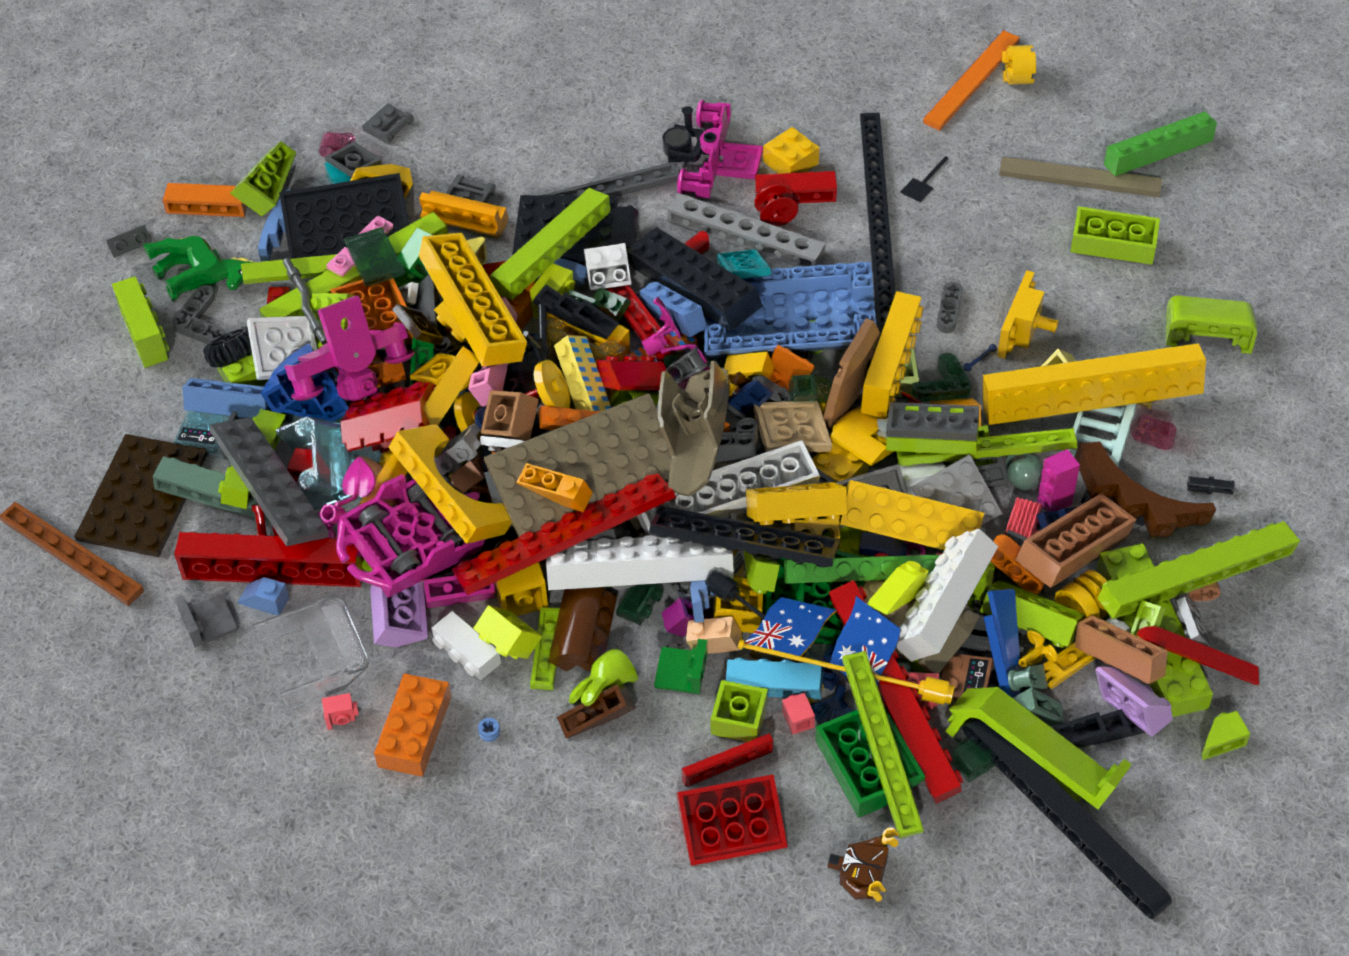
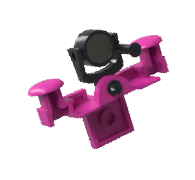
M704 99L699 101L696 110L697 126L702 128L703 122L713 123V128L705 132L702 129L693 128V108L690 106L683 107L682 113L684 114L685 126L675 124L673 128L665 131L662 136L663 151L668 156V163L696 162L701 157V154L710 155L708 162H704L703 167H700L699 173L686 172V168L680 170L677 180V192L684 195L685 191L696 192V197L710 199L716 175L755 179V175H758L763 155V146L725 143L731 119V104L705 103ZM692 137H696L697 143L692 151ZM719 155L724 156L722 162H719Z

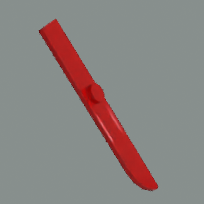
M1147 626L1137 631V636L1169 652L1251 684L1259 685V667L1163 628Z

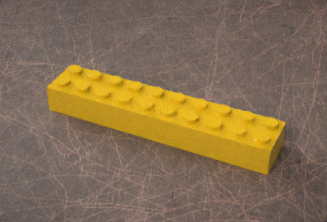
M1199 343L986 374L983 375V410L988 424L993 425L1204 394L1206 358Z

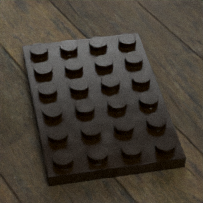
M125 434L74 536L76 541L160 557L186 498L155 490L153 475L163 456L176 458L181 462L196 464L202 467L208 454L207 450Z

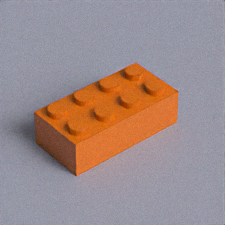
M403 674L374 752L378 768L424 776L452 697L449 682Z

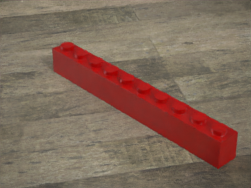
M854 580L829 592L831 602L844 626L852 613L856 596L863 602L867 598L863 587H857ZM895 650L882 676L906 681L909 679V676L904 666L899 667L895 659L899 657ZM880 680L878 690L881 699L924 773L925 780L923 781L935 804L962 792L960 784L963 783V779L957 769L953 771L950 765L952 758L946 748L942 750L939 744L941 737L936 727L931 729L928 720L931 718L925 706L920 708L917 702L920 697L916 689Z

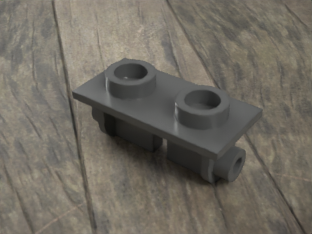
M145 225L106 239V244L109 250H111L113 257L140 248L143 244L151 243Z

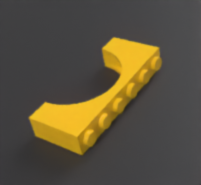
M437 424L402 430L396 433L389 445V449L466 544L505 535L512 522L502 503L491 504L471 499L455 490L439 473L434 457L442 453L449 438Z

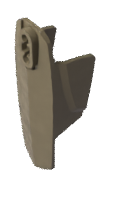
M711 361L710 370L698 372L690 377L685 390L678 386L667 371L661 374L657 418L660 421V429L671 454L668 488H672L674 493L690 497L709 483L722 438L729 398L728 371L720 368L716 361Z

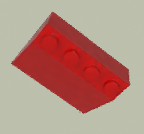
M774 774L675 793L691 866L788 847Z

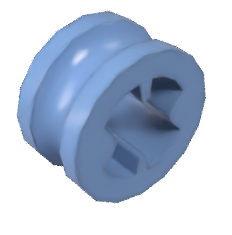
M493 718L481 720L478 724L480 738L489 742L496 740L500 735L498 721ZM490 726H492L493 732L488 731L486 733L485 728L488 727L490 729Z

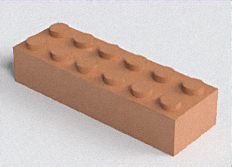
M1099 494L1025 539L1015 560L1026 570H1029L1044 584L1052 588L1097 559L1100 553L1109 551L1125 541L1137 519L1105 495Z

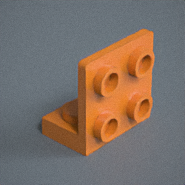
M777 345L771 358L774 369L770 381L788 390L791 395L790 402L798 401L807 388L815 366L808 360L792 353L789 349Z

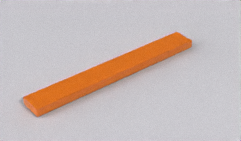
M1003 30L924 117L923 123L940 131L1002 62V52L1006 51L1008 46H1016L1020 41V37Z

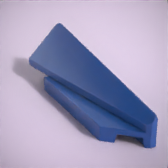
M1015 590L988 591L992 615L983 617L999 687L1013 698L1022 693V691H1013L1008 683L1009 671L1021 669L1018 663L1020 652Z

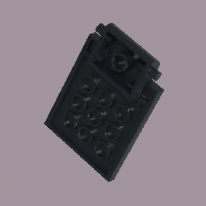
M520 195L512 255L579 196ZM609 196L610 213L560 258L572 262H586L584 249L625 243L627 250L637 242L639 211L633 205L618 206L619 196Z

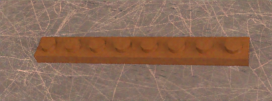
M14 502L0 515V520L128 607L144 592L142 585L17 502Z

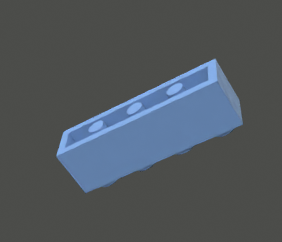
M657 281L649 283L645 288L639 290L644 306L655 318L660 320L662 314L660 307L653 303L655 298L659 297L670 312L679 332L692 337L705 330L706 322L700 305Z
M190 378L182 387L184 410L192 411L193 413L231 416L232 411H236L239 418H253L254 416L257 417L260 409L270 411L268 404L261 395L264 388L262 386Z

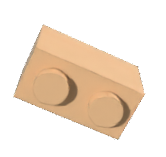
M733 617L704 619V622L695 623L694 620L688 621L686 642L691 649L692 647H697L698 639L708 640V654L739 651L738 644L741 638V630Z

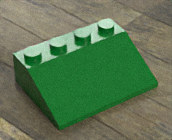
M884 706L911 789L925 780V775ZM858 710L816 726L815 741L857 817L860 818L886 806L888 802Z

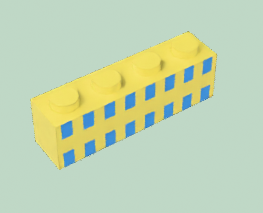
M567 335L555 344L554 347L575 408L600 412L610 409L611 406L587 337Z

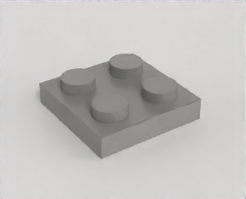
M1185 596L1176 600L1179 607L1176 610L1180 621L1186 625V629H1184L1186 638L1213 648L1198 611Z

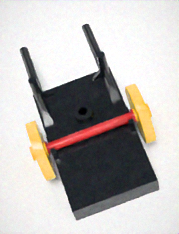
M543 303L538 305L539 340H536L528 331L522 333L528 344L533 348V351L525 354L522 362L508 363L503 391L520 392L539 399L530 439L553 431L540 429L539 409L541 405L561 408L570 407V393L566 380L560 371L558 356L547 345V306ZM480 362L476 367L478 371L483 367ZM471 392L458 395L454 402L455 418L461 432L475 423V413L480 408H483ZM480 430L479 433L477 434V436L479 437V438H478L479 442H480L481 436H487V435L481 434V430ZM483 445V470L488 472L484 457L491 455L492 451L488 450L489 446Z

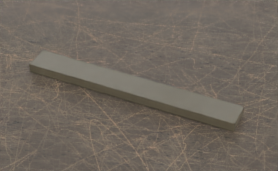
M1002 157L999 176L1160 197L1162 178L1127 173L1114 176L1110 171L1009 157Z

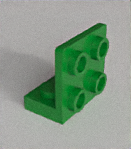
M698 639L697 647H692V650L662 647L654 688L700 694L708 657V640Z

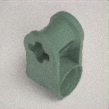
M1044 665L1029 666L1009 671L1008 683L1013 691H1024L1030 688L1035 690L1047 689Z

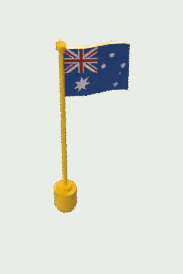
M781 597L770 607L758 629L745 642L739 640L738 649L740 650L746 648L846 672L843 666L801 657L814 643L825 622L836 613L835 609ZM873 674L877 680L919 689L918 694L922 695L921 700L944 705V703L951 704L955 685L949 684V681L927 676L926 681L921 680L920 684Z

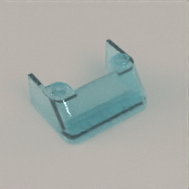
M305 417L276 429V433L293 450L312 444L313 468L301 473L298 478V486L314 510L348 497L343 492L342 484L348 468L353 463V452H348L345 445L342 444L341 423Z

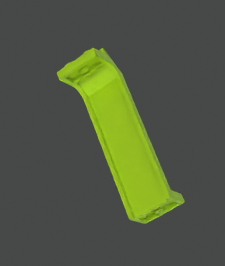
M998 687L967 688L949 709L953 714L948 719V722L951 724L945 732L950 736L954 737L969 718H978L1097 809L1101 807L1132 765L1126 759H1123L1119 765L1114 763L1107 771Z

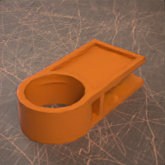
M383 362L367 367L379 375L377 387L406 380L402 363L389 364Z

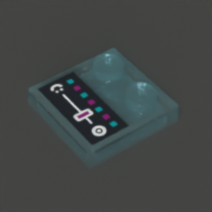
M187 411L174 444L203 448L207 452L217 453L220 446L209 431L210 425L229 421V416Z

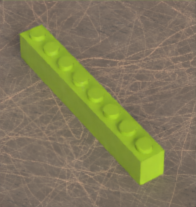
M588 188L490 275V280L498 294L510 300L521 294L526 287L534 282L536 278L610 213L609 195Z

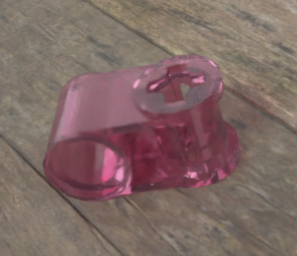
M324 133L318 150L319 154L325 158L327 155L355 142V136L352 133Z
M1150 415L1140 416L1138 427L1131 433L1135 441L1161 450H1170L1174 447L1177 431L1174 424Z

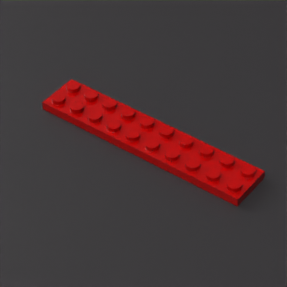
M658 473L648 475L636 484L626 485L615 494L610 493L595 503H588L584 512L566 513L561 517V520L555 523H545L541 526V530L535 533H523L520 538L511 542H504L498 548L485 551L470 561L461 562L452 571L466 595H469L676 498L672 488H668V484Z

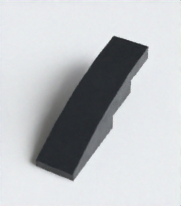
M545 285L533 300V303L536 305L546 304L547 312L555 317L604 339H608L619 325L617 321L585 299L579 302L568 293L564 292L561 295L548 285Z
M1122 709L1101 716L1099 712L1053 727L1057 733L1076 747L1097 745L1146 733L1129 720Z

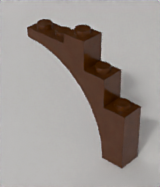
M1100 441L1079 444L1074 458L1080 464L1079 471L1090 498L1092 499L1099 494L1105 495L1108 498L1112 497L1114 503L1134 518L1143 516L1151 538L1168 537L1172 535L1175 527L1183 528L1189 525H1205L1216 512L1214 503L1178 501L1161 496L1139 485L1116 466Z

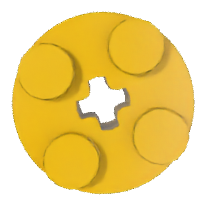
M1033 45L1008 46L1006 51L1002 52V62L1005 63L1003 82H1008L1009 85L1034 83L1035 79H1031L1032 74H1036L1035 51L1031 52V49L1034 48Z

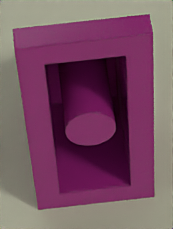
M679 598L661 614L666 631L683 637L687 636L688 621L694 620L692 602ZM711 608L703 609L704 619L713 618Z

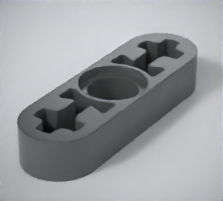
M949 282L944 286L937 318V328L943 333L953 332L956 328L963 291L962 286L957 282ZM951 291H955L954 298L950 297ZM946 305H952L955 307V309L947 310L944 307ZM946 317H949L948 324H944Z

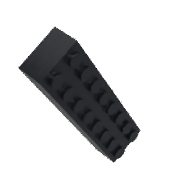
M658 227L651 230L626 250L632 267L653 282L657 281L700 305L703 314L730 331L734 330L763 307L756 287Z

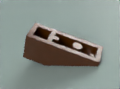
M616 684L600 693L595 702L590 706H584L582 703L558 716L557 720L565 738L568 739L617 719L636 709V706L627 687Z

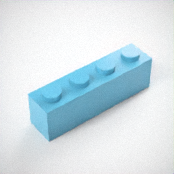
M735 658L734 660L727 661L725 681L768 689V697L787 698L793 694L805 693L808 699H821L822 666L805 662L795 663L791 660L771 662L768 659L748 661L745 658Z

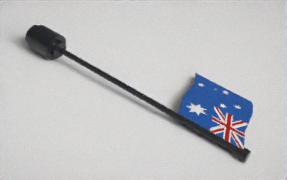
M714 570L706 579L705 585L708 586V590L725 603L734 602L737 599L762 619L766 616L739 596L741 593L739 590L740 584L723 571ZM856 596L852 613L837 639L830 664L844 667L842 662L843 656L866 651L873 674L882 676L897 647L901 629ZM810 648L806 651L818 661L829 663ZM829 668L849 683L846 672ZM875 679L876 684H877V687H878V686H879V683H880V680Z

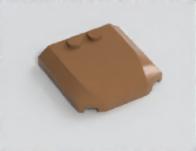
M865 319L840 360L839 365L841 368H839L838 373L834 377L823 417L826 428L832 429L836 421L852 407L864 386L880 334L875 322L870 319Z

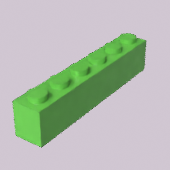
M1204 111L1109 145L1106 150L1104 166L1114 176H1118L1213 141L1217 122Z

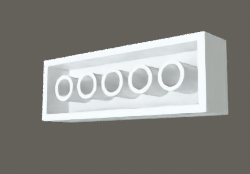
M980 529L971 532L967 531L957 537L953 536L946 542V549L937 558L934 570L926 577L925 586L917 593L913 607L906 612V619L899 626L901 631L896 648L910 661L931 656L941 651L997 550L998 545Z

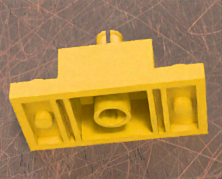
M1026 270L1001 328L997 354L999 358L1006 359L1008 352L1012 353L1015 345L1028 349L1037 328L1053 333L1056 332L1059 320L1041 316L1045 292L1035 289L1036 282L1033 281L1035 272Z

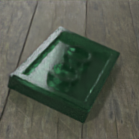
M383 227L343 239L344 245L365 287L405 275V270Z

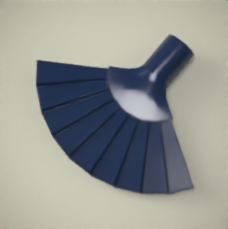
M837 685L832 698L810 704L815 720L818 723L823 724L853 712L843 700L846 687Z

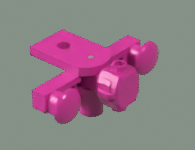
M353 296L319 309L318 314L327 343L316 351L298 357V361L302 363L285 365L288 379L292 381L295 391L291 397L297 401H305L318 396L323 391V386H314L311 375L334 366L339 370L338 384L336 386L339 397L344 400L354 401L375 394L377 392L376 385L378 380L375 372L367 368L375 356V350L385 347L387 357L384 358V361L389 364L405 362L415 354V350L406 349L404 339L408 338L405 325L403 323H394V327L384 331L369 330L359 296ZM343 318L348 320V327L345 330L341 327Z

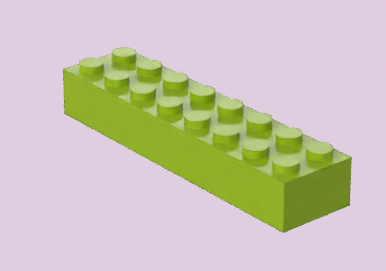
M1143 543L1102 552L1099 555L1097 564L1099 574L1107 581H1115L1121 579L1126 574H1135L1146 567H1154ZM1170 600L1155 604L1166 608L1159 628L1186 638ZM1138 611L1119 617L1120 621H1123L1130 627V632ZM1169 651L1167 652L1165 676L1148 684L1154 691V694L1160 698H1165L1170 703L1172 717L1209 709L1213 696L1199 663Z

